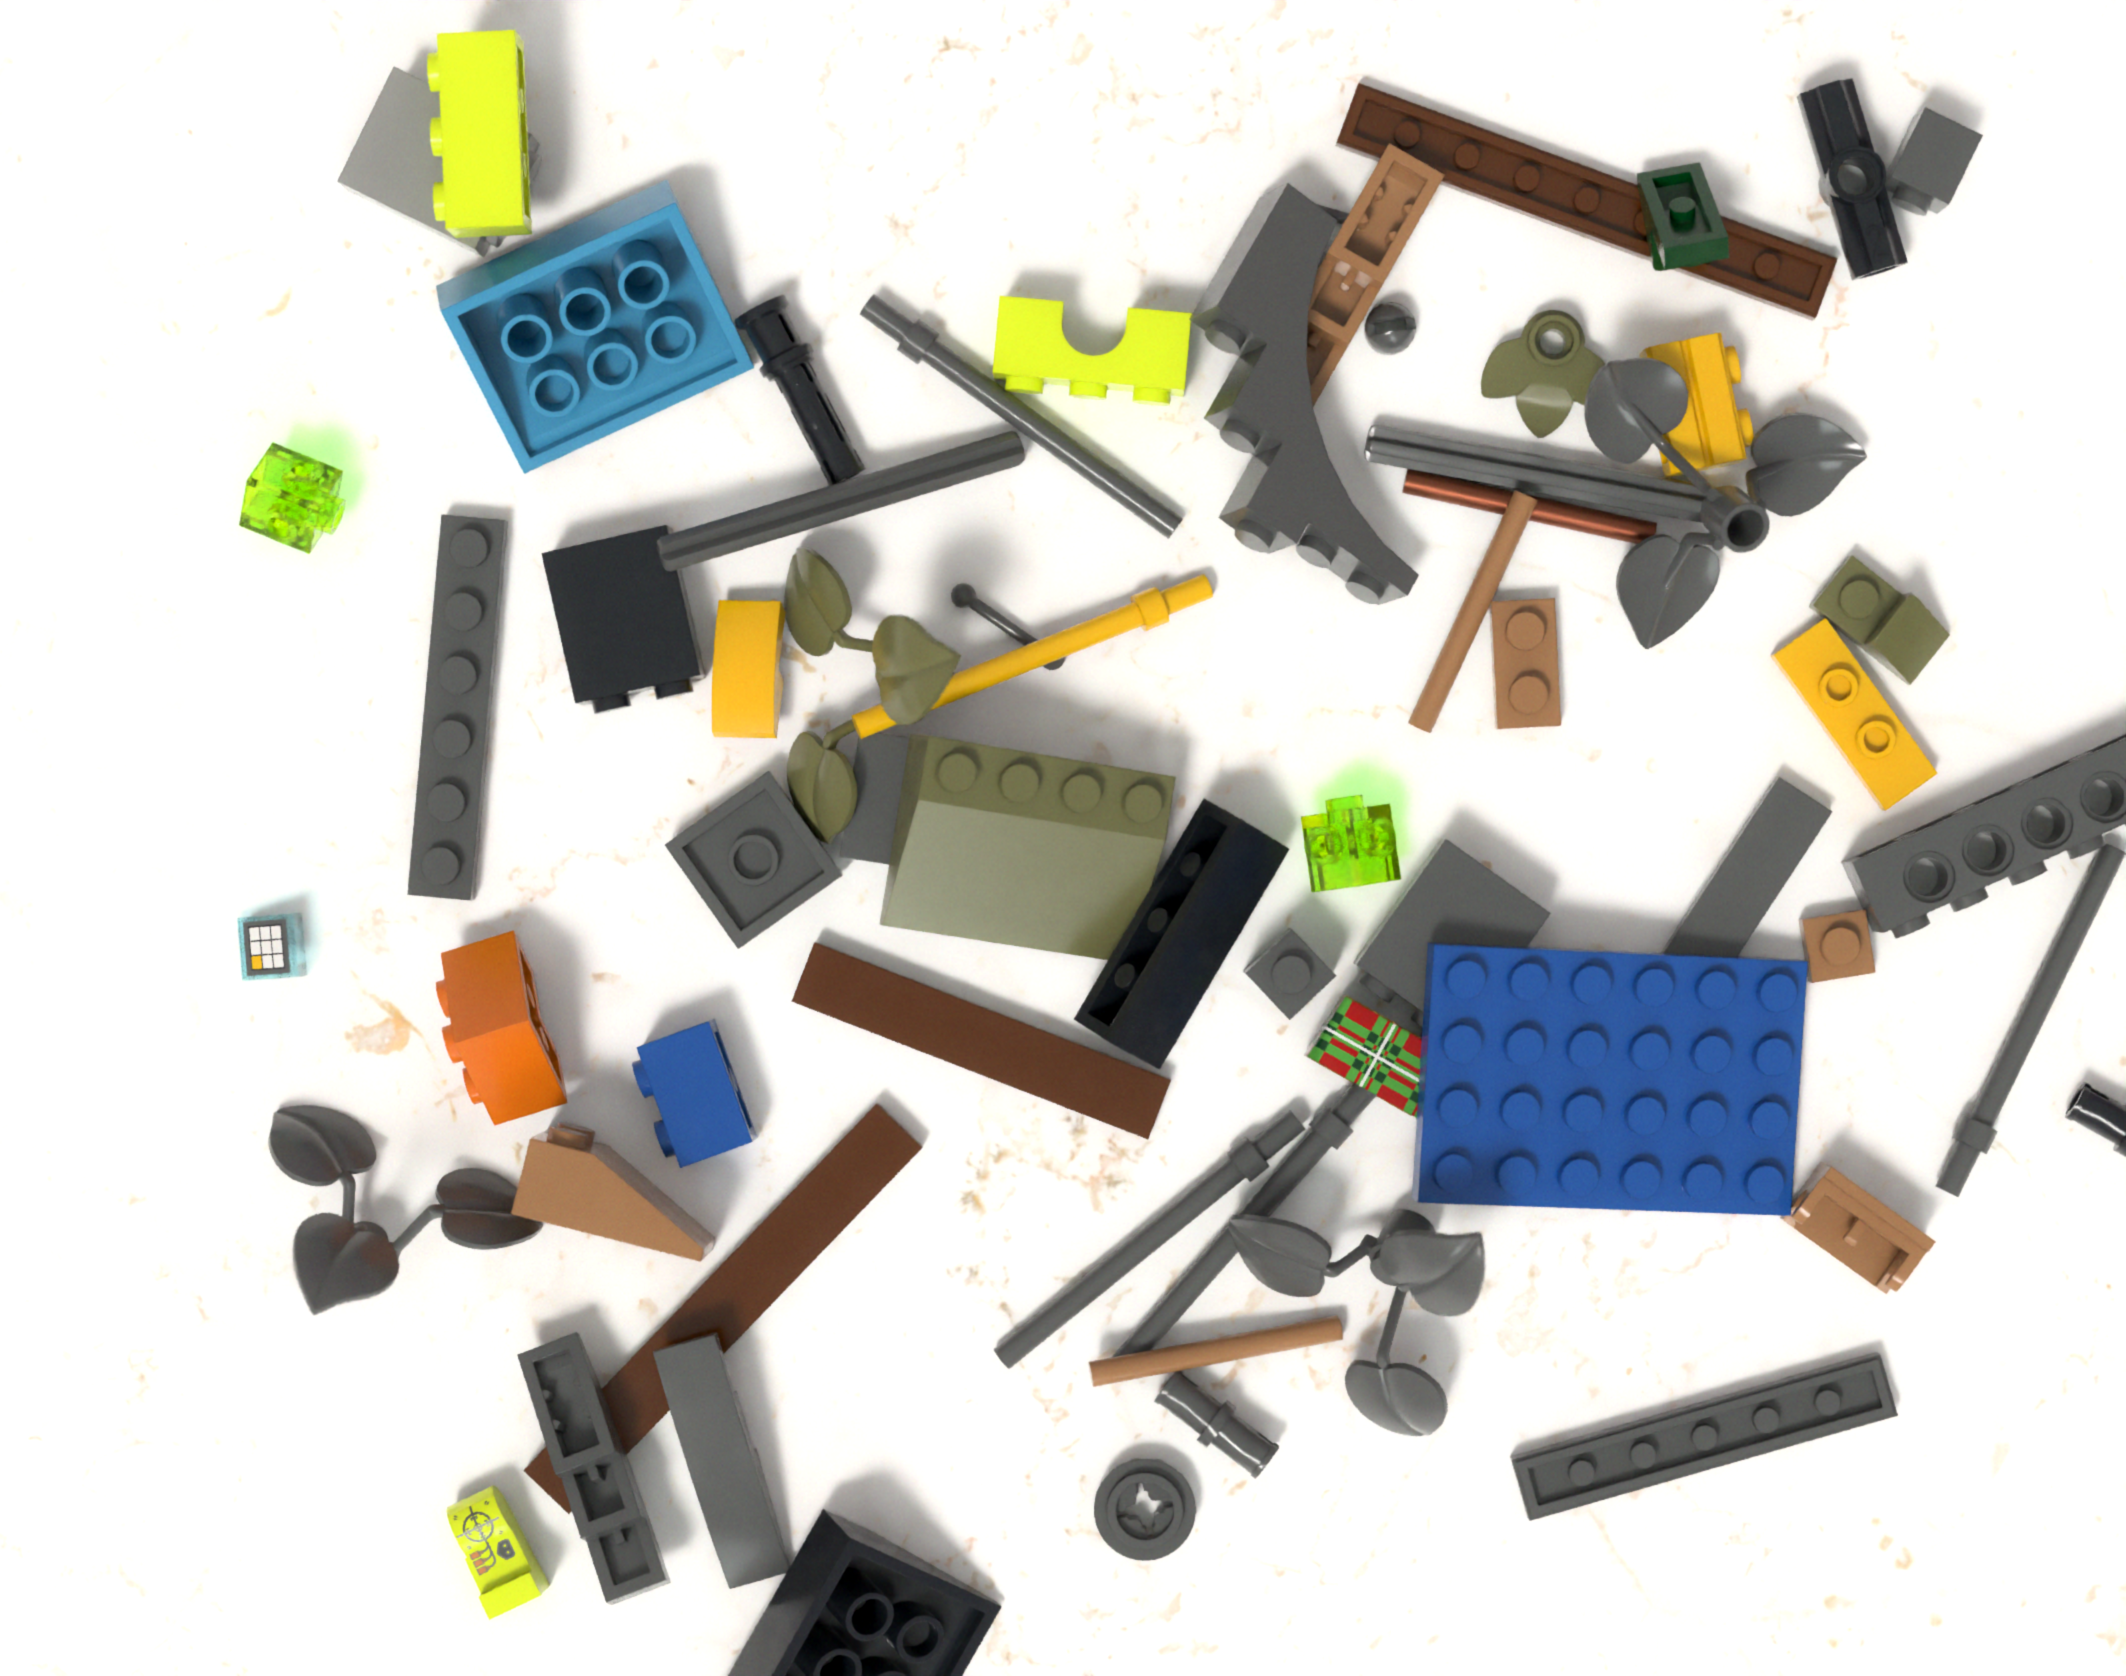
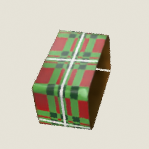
M1342 995L1304 1056L1344 1079L1363 1087L1377 1095L1376 1097L1417 1119L1422 1038L1349 996Z

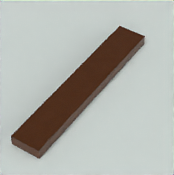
M818 942L813 944L791 1001L1145 1139H1149L1171 1082L1170 1078Z

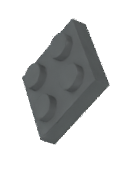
M770 771L763 774L665 844L667 850L737 949L742 948L843 876V873Z

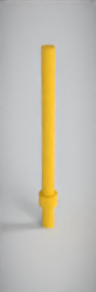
M1202 574L1162 591L1152 587L1130 597V604L955 673L943 694L930 711L1138 627H1141L1143 631H1148L1168 623L1169 615L1213 598L1211 585L1207 577ZM881 703L851 715L860 739L897 725L887 716Z

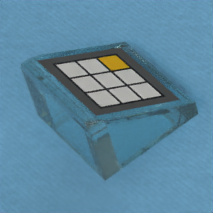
M302 913L237 918L242 981L307 976Z

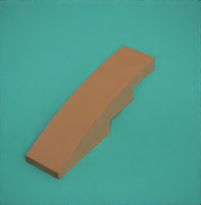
M1390 143L1317 270L1308 309L1306 356L1313 407L1445 174Z

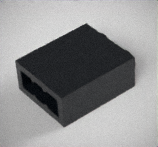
M668 525L541 553L575 704L582 706L592 704L594 714L631 707L629 695L654 690L656 700L686 695L694 692L692 681L706 678L682 568L671 572L666 571L657 551L658 539L674 533L673 529Z

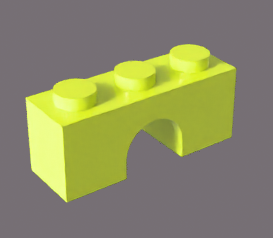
M999 296L993 377L996 380H1006L1005 390L1016 393L1043 394L1044 384L1069 386L1068 396L1074 398L1106 400L1107 390L1133 392L1132 402L1169 406L1171 396L1184 397L1191 320L1189 319L1192 313L1128 307L1126 329L1120 343L1108 353L1091 356L1075 350L1064 337V301Z

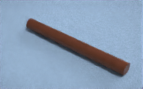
M1411 469L1406 471L1402 489L1404 494L1501 515L1504 514L1514 492ZM1525 494L1538 500L1529 521L1638 544L1642 540L1656 534L1657 522Z

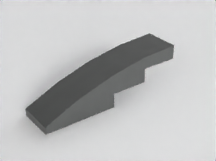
M575 1332L517 1354L555 1475L562 1479L580 1538L587 1542L606 1603L614 1605L671 1583L629 1459L580 1334Z
M714 1332L655 1349L653 1355L674 1426L729 1589L787 1573L790 1563L757 1448H753L737 1390L734 1391L718 1333Z

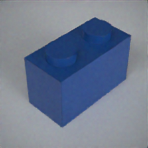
M715 1019L636 1047L640 1060L632 1062L633 1072L643 1097L647 1098L654 1095L662 1120L654 1122V1129L666 1158L676 1156L679 1167L682 1168L749 1144L758 1138Z

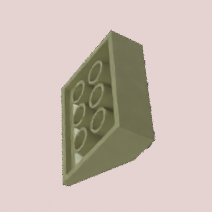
M910 734L879 925L1109 960L1151 888L1166 841L1176 777L930 735Z

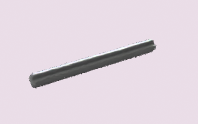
M1372 425L1367 433L1364 457L1369 462L1702 523L1700 512L1705 495L1692 482L1381 425Z
M1008 431L662 536L657 541L658 555L666 571L678 570L1019 466L1025 460L1024 447L1017 432Z

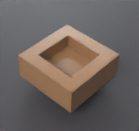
M1860 909L1798 919L1805 961H1808V982L1815 983L1876 973L1866 910Z

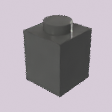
M1926 107L1923 108L1912 119L1886 172L1885 188L1894 193L1891 201L1902 209L1917 215L1926 216L1928 210L1938 214L1950 204L1983 135Z
M1288 928L1243 971L1289 1020L1336 977L1335 973L1291 928Z

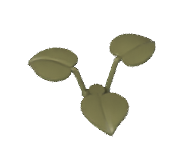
M809 547L796 548V553L793 555L789 566L784 594L786 621L796 643L806 653L817 657L827 655L832 650L834 641L841 648L872 652L873 661L876 666L875 679L880 688L881 704L887 716L902 726L915 724L922 720L946 689L962 657L961 654L937 641L918 622L903 614L885 617L880 622L873 640L849 636L843 628L850 621L852 605L849 593L840 575L815 550ZM852 719L827 732L823 741L813 731L800 733L792 744L787 761V782L793 804L816 837L827 844H832L834 838L846 829L856 807L857 783L852 766L847 757L840 750L836 749L840 739L856 730Z

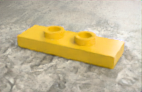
M1826 618L1818 621L1771 655V658L1882 811L1888 810L1938 774Z

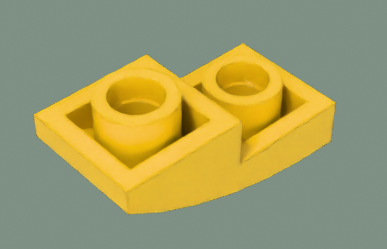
M718 601L712 670L711 712L712 733L714 737L777 738L784 684L779 671L786 611L781 601Z

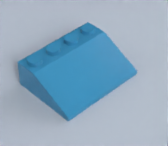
M668 179L436 286L440 312L524 474L755 368Z

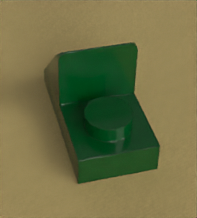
M1700 162L1637 173V185L1650 259L1655 271L1694 267L1715 260L1729 258V237Z

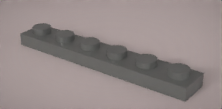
M441 514L407 895L469 901L475 898L508 521Z

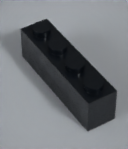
M1203 798L1074 1017V1020L1109 1043L1160 1070L1290 849L1239 817Z

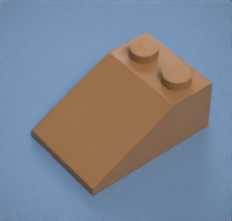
M558 1122L557 1127L550 1126L549 1130H545L530 1138L511 1214L699 1262L713 1250L716 1237L613 1148L606 1144L594 1142L596 1131L574 1124Z

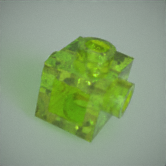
M272 442L246 481L239 526L310 554L324 532L330 535L335 533L344 515L346 500L339 497L343 470Z
M1363 794L1324 800L1326 813L1300 816L1311 892L1401 880L1396 832L1393 826L1390 803L1364 807Z

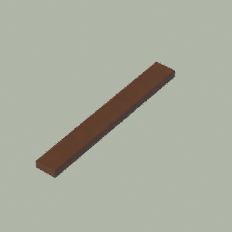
M1358 83L1337 139L1336 147L1379 162L1390 143L1445 174L1440 185L1651 262L1638 185ZM1721 216L1729 237V258L1715 260L1694 267L1672 269L1813 321L1817 317L1838 258Z
M879 1103L854 1126L602 1388L626 1454L670 1411L653 1351L717 1332L724 1354L923 1148V1145ZM545 1447L523 1471L562 1509L570 1514L572 1510L562 1479L555 1475L547 1447Z

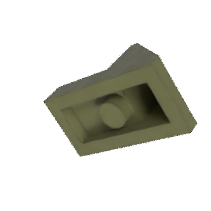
M1853 555L1847 557L1809 605V608L1822 618H1826L1832 626L1907 685L1913 683L1950 636L1946 629L1913 593L1909 592L1902 595Z

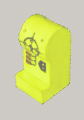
M492 1485L447 1507L446 1512L450 1527L460 1548L467 1557L465 1561L481 1593L479 1599L489 1620L541 1596L549 1588L550 1584L508 1502L496 1486Z

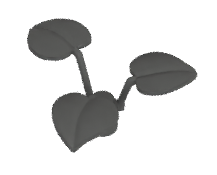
M1652 358L1614 360L1600 367L1589 384L1584 404L1585 424L1594 445L1610 459L1623 464H1629L1639 460L1649 450L1651 445L1654 444L1705 495L1700 516L1704 527L1709 533L1689 532L1684 535L1680 544L1666 534L1650 536L1634 546L1619 566L1616 576L1617 597L1637 641L1645 649L1656 646L1682 628L1707 602L1718 582L1720 566L1716 553L1705 545H1710L1716 551L1722 550L1724 545L1737 553L1754 550L1763 543L1769 532L1770 520L1765 510L1767 509L1779 516L1791 517L1805 513L1819 505L1833 492L1852 469L1867 458V454L1860 444L1841 427L1825 418L1799 412L1784 414L1766 423L1752 439L1751 455L1757 467L1750 469L1745 474L1748 495L1740 488L1732 485L1715 488L1663 436V434L1672 431L1680 424L1687 410L1688 390L1680 374L1670 365Z
M290 1106L281 1108L273 1113L268 1146L270 1154L279 1169L292 1180L306 1185L328 1186L339 1179L343 1187L342 1216L334 1213H318L309 1216L297 1227L293 1238L292 1259L294 1271L301 1293L312 1315L323 1313L341 1304L374 1297L389 1289L398 1276L400 1267L399 1257L402 1250L434 1219L441 1218L442 1232L449 1241L463 1247L479 1250L513 1246L532 1239L542 1230L544 1225L542 1222L511 1214L517 1188L508 1180L488 1170L464 1168L444 1175L439 1180L435 1190L439 1204L428 1206L394 1242H389L386 1231L378 1224L369 1221L354 1223L356 1182L352 1174L369 1171L376 1160L375 1146L367 1131L351 1117L339 1111L321 1106Z
M1400 1209L1394 1211L1389 1216L1378 1238L1366 1234L1358 1247L1340 1260L1329 1262L1332 1257L1329 1243L1307 1227L1287 1220L1265 1216L1231 1215L1228 1225L1244 1264L1258 1281L1284 1295L1294 1297L1315 1296L1320 1293L1325 1284L1324 1276L1337 1277L1366 1255L1369 1256L1372 1274L1382 1283L1396 1286L1378 1346L1376 1354L1377 1363L1366 1360H1354L1350 1363L1345 1375L1347 1394L1359 1412L1386 1430L1416 1437L1430 1436L1443 1424L1448 1412L1447 1398L1443 1388L1436 1379L1414 1365L1407 1363L1391 1364L1389 1357L1390 1349L1408 1291H1410L1417 1304L1426 1311L1436 1315L1460 1316L1472 1309L1482 1291L1485 1278V1249L1482 1233L1435 1232L1430 1221L1421 1214L1411 1210Z

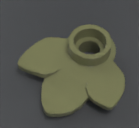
M1547 310L1536 314L1527 322L1520 338L1503 342L1493 350L1482 372L1481 394L1484 398L1489 399L1516 396V406L1523 423L1534 436L1544 438L1564 422L1570 413L1574 401L1581 405L1585 404L1589 384L1599 368L1604 366L1605 363L1598 355L1585 347L1583 330L1573 316L1559 310ZM1552 331L1562 337L1563 349L1560 353L1548 354L1542 349L1540 339L1544 333Z

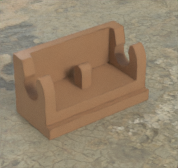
M1823 1162L1818 1164L1792 1200L1791 1216L1780 1217L1781 1220L1885 1294L1890 1289L1897 1292L1912 1274L1924 1255L1936 1243L1935 1240L1832 1166Z

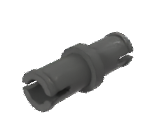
M1182 1371L1174 1372L1153 1402L1163 1406L1197 1432L1199 1436L1196 1440L1207 1448L1211 1443L1256 1479L1280 1446L1275 1442H1271L1234 1413L1237 1407L1227 1399L1223 1404L1182 1374Z

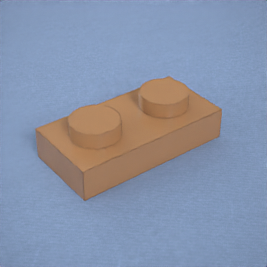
M1555 598L1491 601L1489 616L1495 730L1561 726Z

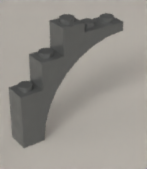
M1286 183L1258 199L1189 319L1205 331V337L1213 346L1224 352L1239 356L1204 417L1206 421L1220 430V437L1226 444L1238 451L1253 455L1218 518L1235 530L1234 535L1240 543L1254 551L1269 554L1296 545V552L1302 559L1314 566L1327 568L1346 582V589L1354 597L1369 604L1380 605L1408 596L1419 574L1378 537L1352 503L1328 457L1313 410L1306 361L1308 309L1318 265L1338 220L1291 184Z

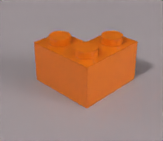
M514 930L442 952L441 959L444 979L437 981L435 986L442 1011L446 1018H450L451 1021L450 1025L442 1027V1035L452 1063L455 1064L463 1061L465 1068L462 1069L463 1078L472 1103L475 1105L483 1102L494 1126L568 1103L560 1056L541 1018L534 973Z

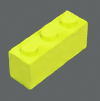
M515 30L437 33L438 52L428 53L427 56L429 88L431 92H439L440 117H431L430 120L432 153L434 157L442 156L443 182H434L433 206L436 221H445V229L455 238L532 234L524 42Z

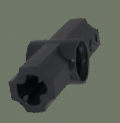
M1853 78L1830 82L1799 94L1797 101L1820 174L1818 181L1819 193L1824 203L1830 207L1851 280L1871 277L1907 264V257L1885 188L1887 178L1886 166L1881 157L1874 151ZM1840 166H1856L1864 173L1867 183L1865 193L1853 195L1841 188L1837 176Z

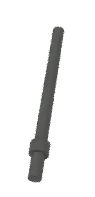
M875 294L867 301L859 315L898 342L897 350L917 365L923 360L1167 539L1171 537L1183 520L1182 517L938 341L940 333L922 320L918 319L915 323Z
M2106 843V845L2099 849L1970 1116L1962 1115L1952 1138L1957 1142L1935 1187L1959 1198L1980 1153L1987 1155L1998 1133L1997 1130L1993 1129V1126L2123 862L2126 853L2119 848Z
M1353 1083L1331 1109L1325 1106L1309 1123L1313 1130L1238 1214L1270 1217L1331 1147L1336 1150L1340 1148L1354 1132L1350 1125L1377 1095ZM1229 1226L1222 1231L1112 1357L1152 1350L1238 1253Z
M1288 1110L1253 1140L1250 1141L1247 1137L1242 1139L1226 1152L1230 1157L1227 1161L993 1350L997 1357L1008 1369L1012 1368L1241 1181L1247 1178L1251 1182L1268 1169L1270 1165L1267 1160L1306 1130V1128L1294 1113Z

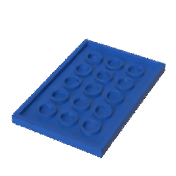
M1428 942L1412 1200L1417 1203L1791 1216L1808 961L1786 958Z

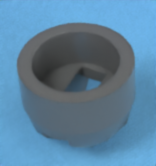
M1394 302L1383 303L1375 307L1369 313L1364 325V335L1368 345L1374 351L1383 355H1396L1403 352L1409 347L1416 333V323L1412 313L1405 306ZM1406 320L1407 330H1394L1376 335L1374 324Z

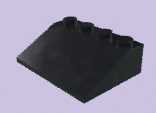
M823 1509L728 1676H963L1002 1606L992 1598L877 1533Z

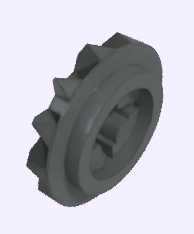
M1133 1458L1111 1469L1096 1491L1094 1518L1097 1529L1103 1540L1114 1551L1130 1559L1150 1561L1168 1556L1186 1541L1195 1521V1497L1183 1473L1161 1459ZM1137 1483H1143L1144 1491L1148 1492L1150 1500H1161L1162 1503L1172 1501L1173 1503L1164 1505L1163 1509L1154 1512L1153 1534L1147 1535L1146 1526L1142 1525L1139 1516H1128L1127 1513L1117 1515V1512L1126 1511V1507L1136 1503Z

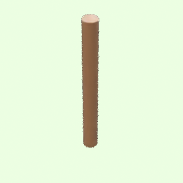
M1514 490L1408 721L1410 725L1428 733L1432 732L1538 500Z
M1334 1315L1088 1362L1092 1386L1096 1387L1343 1340V1331L1339 1316Z

